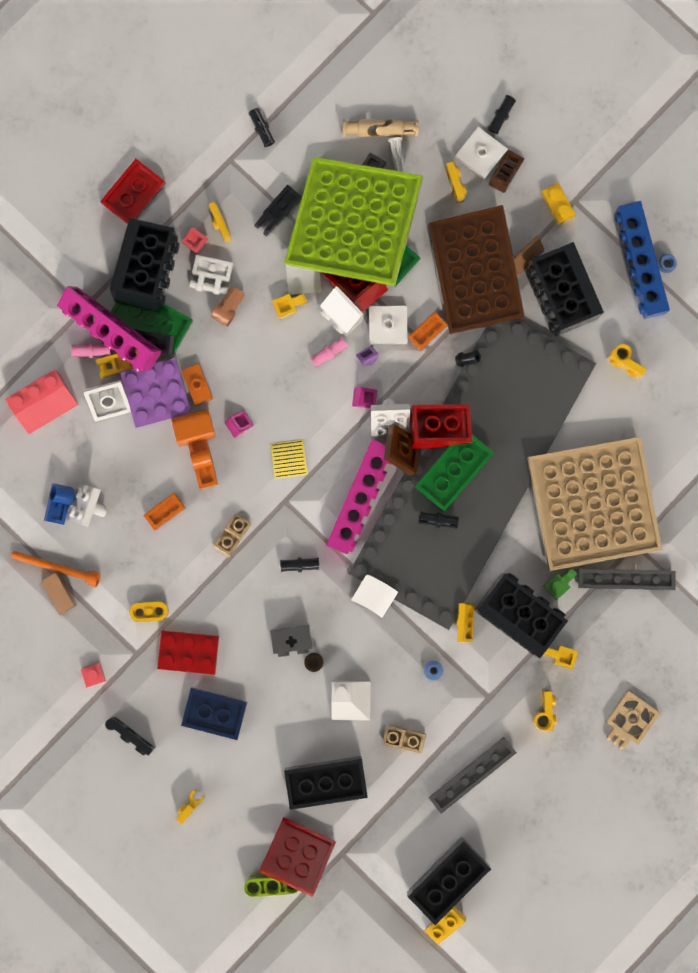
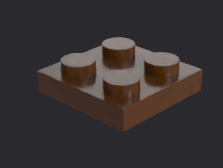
M396 424L389 425L384 459L409 475L416 474L419 449H411L410 433Z

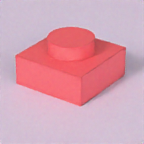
M192 227L181 243L198 255L208 241V238Z
M100 663L81 669L86 688L106 681Z

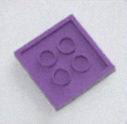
M176 358L157 362L148 371L140 372L131 369L120 372L136 428L191 413Z

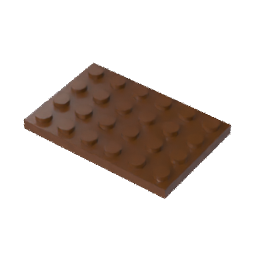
M500 205L430 222L429 228L449 333L455 334L525 318L504 206Z

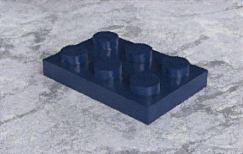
M191 688L181 726L238 740L247 702Z

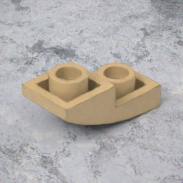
M235 513L213 547L227 557H230L252 523Z
M387 725L382 745L423 753L426 734Z

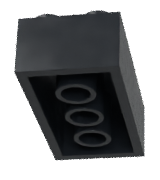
M362 756L292 766L284 769L290 810L368 798Z
M461 837L407 891V897L436 925L491 870V867Z

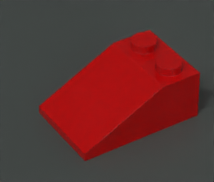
M320 272L334 288L337 286L361 312L388 291L386 284Z
M470 404L412 405L410 409L411 449H431L472 442Z

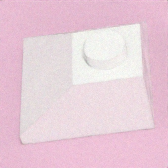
M332 681V720H370L371 681Z

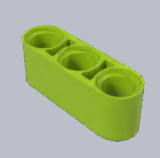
M265 874L248 877L244 885V891L250 897L286 895L299 891ZM274 880L278 883V887L272 889L268 886V882ZM250 882H256L259 888L257 890H251L248 884Z

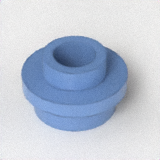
M670 254L662 255L657 262L659 270L663 273H670L677 266L675 257ZM664 261H668L670 266L665 267Z
M430 661L424 667V674L430 680H438L443 674V667L437 661ZM432 667L437 668L436 674L430 673Z

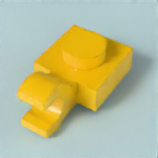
M290 294L272 300L279 319L296 313V306L308 303L304 294L295 298H291Z
M559 645L557 650L548 648L544 655L553 657V664L573 670L578 651Z
M196 789L192 790L189 794V804H183L176 812L179 814L176 820L180 824H183L196 806L204 800L205 796L203 795L198 800L194 798Z

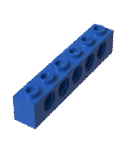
M637 201L621 205L616 209L614 218L616 224L620 226L619 238L625 245L624 257L630 264L628 271L630 278H633L635 283L633 286L634 294L636 297L638 296L640 302L638 304L639 313L643 315L644 319L664 315L670 311L642 202ZM627 221H633L635 228H630L627 225ZM632 239L639 240L640 246L633 245ZM637 257H642L645 261V264H639L637 262ZM647 275L650 280L649 283L643 282L641 276ZM646 294H653L654 301H649Z

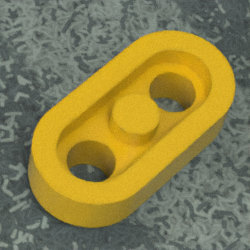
M160 601L135 603L129 611L131 619L135 622L161 621L169 613L168 606ZM158 607L163 610L161 615L156 613ZM138 609L143 610L142 616L137 614Z

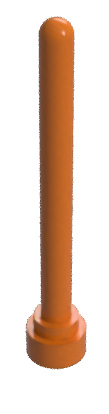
M17 551L11 553L13 559L83 579L89 586L97 587L100 581V572L88 571L86 573Z

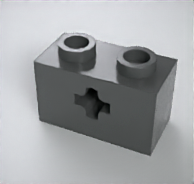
M309 625L270 631L273 654H278V657L289 656V652L297 651V654L309 653L308 649H312ZM290 636H293V639H297L293 647L286 643Z

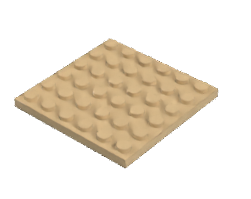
M641 437L527 457L548 571L662 550Z

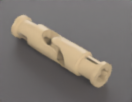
M343 119V137H346V135H358L359 137H402L403 135H414L418 137L419 123L418 120L403 121L402 119L387 121L370 119L346 121V119ZM376 125V132L371 131L369 127Z

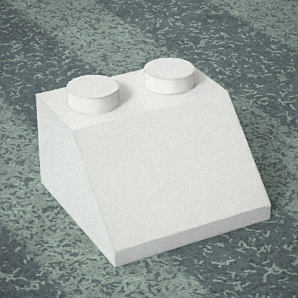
M337 286L320 305L321 315L327 321L331 319L335 324L334 328L341 335L344 333L348 336L363 322L364 314Z

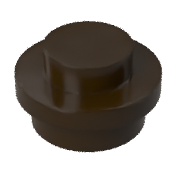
M310 653L306 656L304 665L307 670L317 672L323 667L324 661L320 654Z

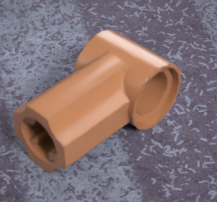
M231 286L221 303L219 302L213 309L211 317L223 325L229 326L245 294L236 287Z

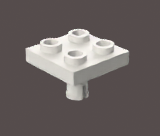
M386 399L383 401V405H371V436L387 435L388 427L392 424H396L410 433V404H395V400Z
M79 483V486L75 489L73 503L68 508L67 519L88 527L92 514L104 517L107 512V506L97 503L101 490Z

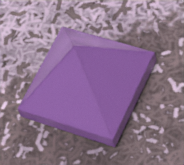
M370 346L356 354V357L362 365H373L379 354L373 346Z

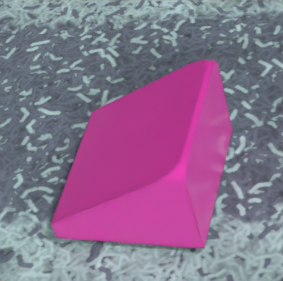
M364 387L354 388L352 406L371 409V405H376L377 390Z
M244 410L225 421V425L234 438L254 426Z

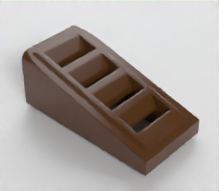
M508 150L491 176L489 185L505 193L525 158ZM507 159H510L517 164L514 165L511 162L507 161Z

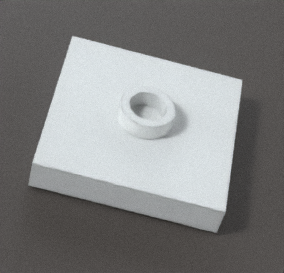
M477 127L455 155V158L485 180L508 149Z
M369 306V345L408 344L407 306Z

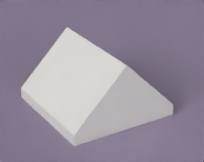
M121 380L83 390L95 422L131 412Z

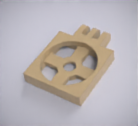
M627 690L605 721L613 727L606 739L610 741L615 735L616 738L612 742L615 746L622 740L619 746L621 750L626 747L630 740L639 745L660 713ZM627 701L638 702L634 710H628L623 706ZM645 708L649 714L648 723L642 720L640 715ZM618 712L625 716L626 720L621 728L616 722ZM631 714L636 715L637 719L635 721H630L629 716ZM635 725L643 729V731L637 734L628 733L631 727Z

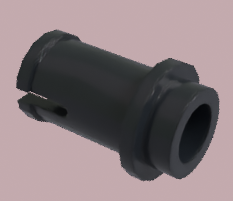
M478 350L468 353L460 352L455 357L456 364L461 367L475 362L478 363L481 360Z

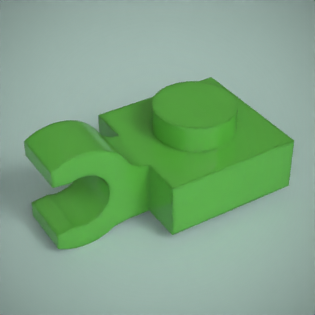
M573 569L568 570L562 577L557 573L543 586L555 600H558L571 588L567 583L577 573Z

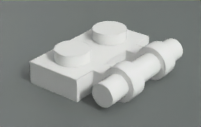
M196 255L192 275L199 276L198 281L191 280L189 287L196 288V291L203 292L205 290L213 292L215 295H226L228 288L222 287L221 284L222 281L230 283L234 264ZM205 278L214 279L215 285L205 283Z

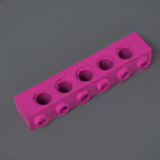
M66 287L57 304L64 315L72 317L76 320L77 325L89 330L91 336L102 340L104 345L116 351L121 359L133 364L132 367L135 370L142 372L153 368L162 352L160 349L79 287Z
M373 439L371 440L326 546L348 555L349 551L353 552L357 543L354 541L356 534H361L365 525L361 523L363 517H368L372 508L369 506L371 499H376L380 490L376 487L379 481H384L387 471L384 470L386 464H391L384 459L386 445ZM379 458L382 461L381 467L374 468L371 465L372 459ZM367 475L372 476L375 480L374 484L366 485L363 482L364 477ZM364 493L367 496L366 502L358 503L356 495ZM352 510L359 513V519L356 521H351L348 518V514ZM343 528H349L352 531L350 538L344 539L340 533Z

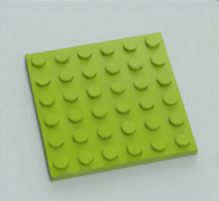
M313 157L285 258V265L395 286L423 176Z

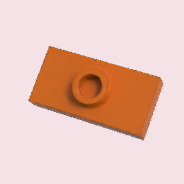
M434 312L407 338L421 352L448 324Z
M200 364L181 370L195 406L213 400Z
M173 493L143 516L154 531H156L186 509L178 496Z

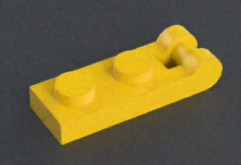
M118 353L96 360V364L101 371L99 373L101 379L134 369L132 367L133 364L121 359ZM108 363H111V364H112V367H113L112 369H109V370H108V368H107V364H108Z

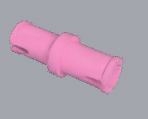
M340 337L331 345L324 346L325 349L310 358L315 366L318 367L330 358L334 359L335 355L348 348V345L343 337Z
M89 343V345L71 346L72 357L94 358V356L111 355V349L105 345Z

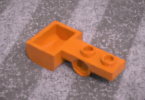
M204 409L171 418L178 446H189L190 457L199 489L202 490L219 485L207 441L216 437L210 410Z

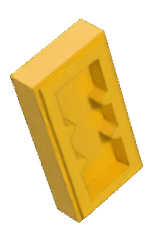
M216 202L208 204L214 217L211 221L215 230H220L225 243L231 241V235Z
M459 603L457 642H473L474 604Z

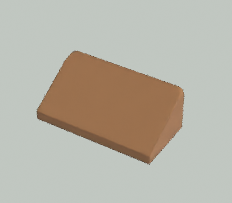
M538 236L514 257L517 275L526 269L531 259L540 256L544 252V246Z
M55 572L41 581L59 615L77 606L59 572Z

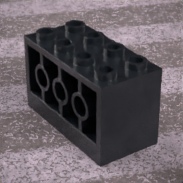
M129 218L110 286L114 302L159 312L160 307L164 306L166 295H164L165 288L168 289L170 285L169 273L174 270L175 266L174 254H178L180 246L178 235H176L173 227Z
M574 242L530 260L526 267L527 270H525L526 276L529 281L532 280L534 295L540 299L542 304L540 305L541 311L544 316L547 315L549 330L556 337L598 320L604 313Z
M500 574L474 611L532 655L541 659L568 622L564 618L566 614L558 608L552 609L549 607L550 602L542 596L536 597L533 595L535 591L526 584L521 586L517 583L519 579L513 574ZM504 597H510V604L504 605ZM525 608L526 615L520 617V609ZM541 620V627L536 628L535 622Z

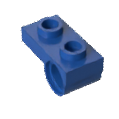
M52 483L44 521L61 525L65 524L68 506L72 504L75 496V490L72 487Z

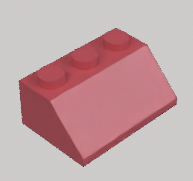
M55 369L5 399L14 416L28 434L78 406L62 376Z

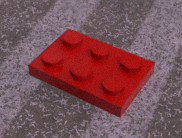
M135 158L100 203L128 224L129 218L137 219L166 182Z
M161 630L157 669L215 675L220 636Z

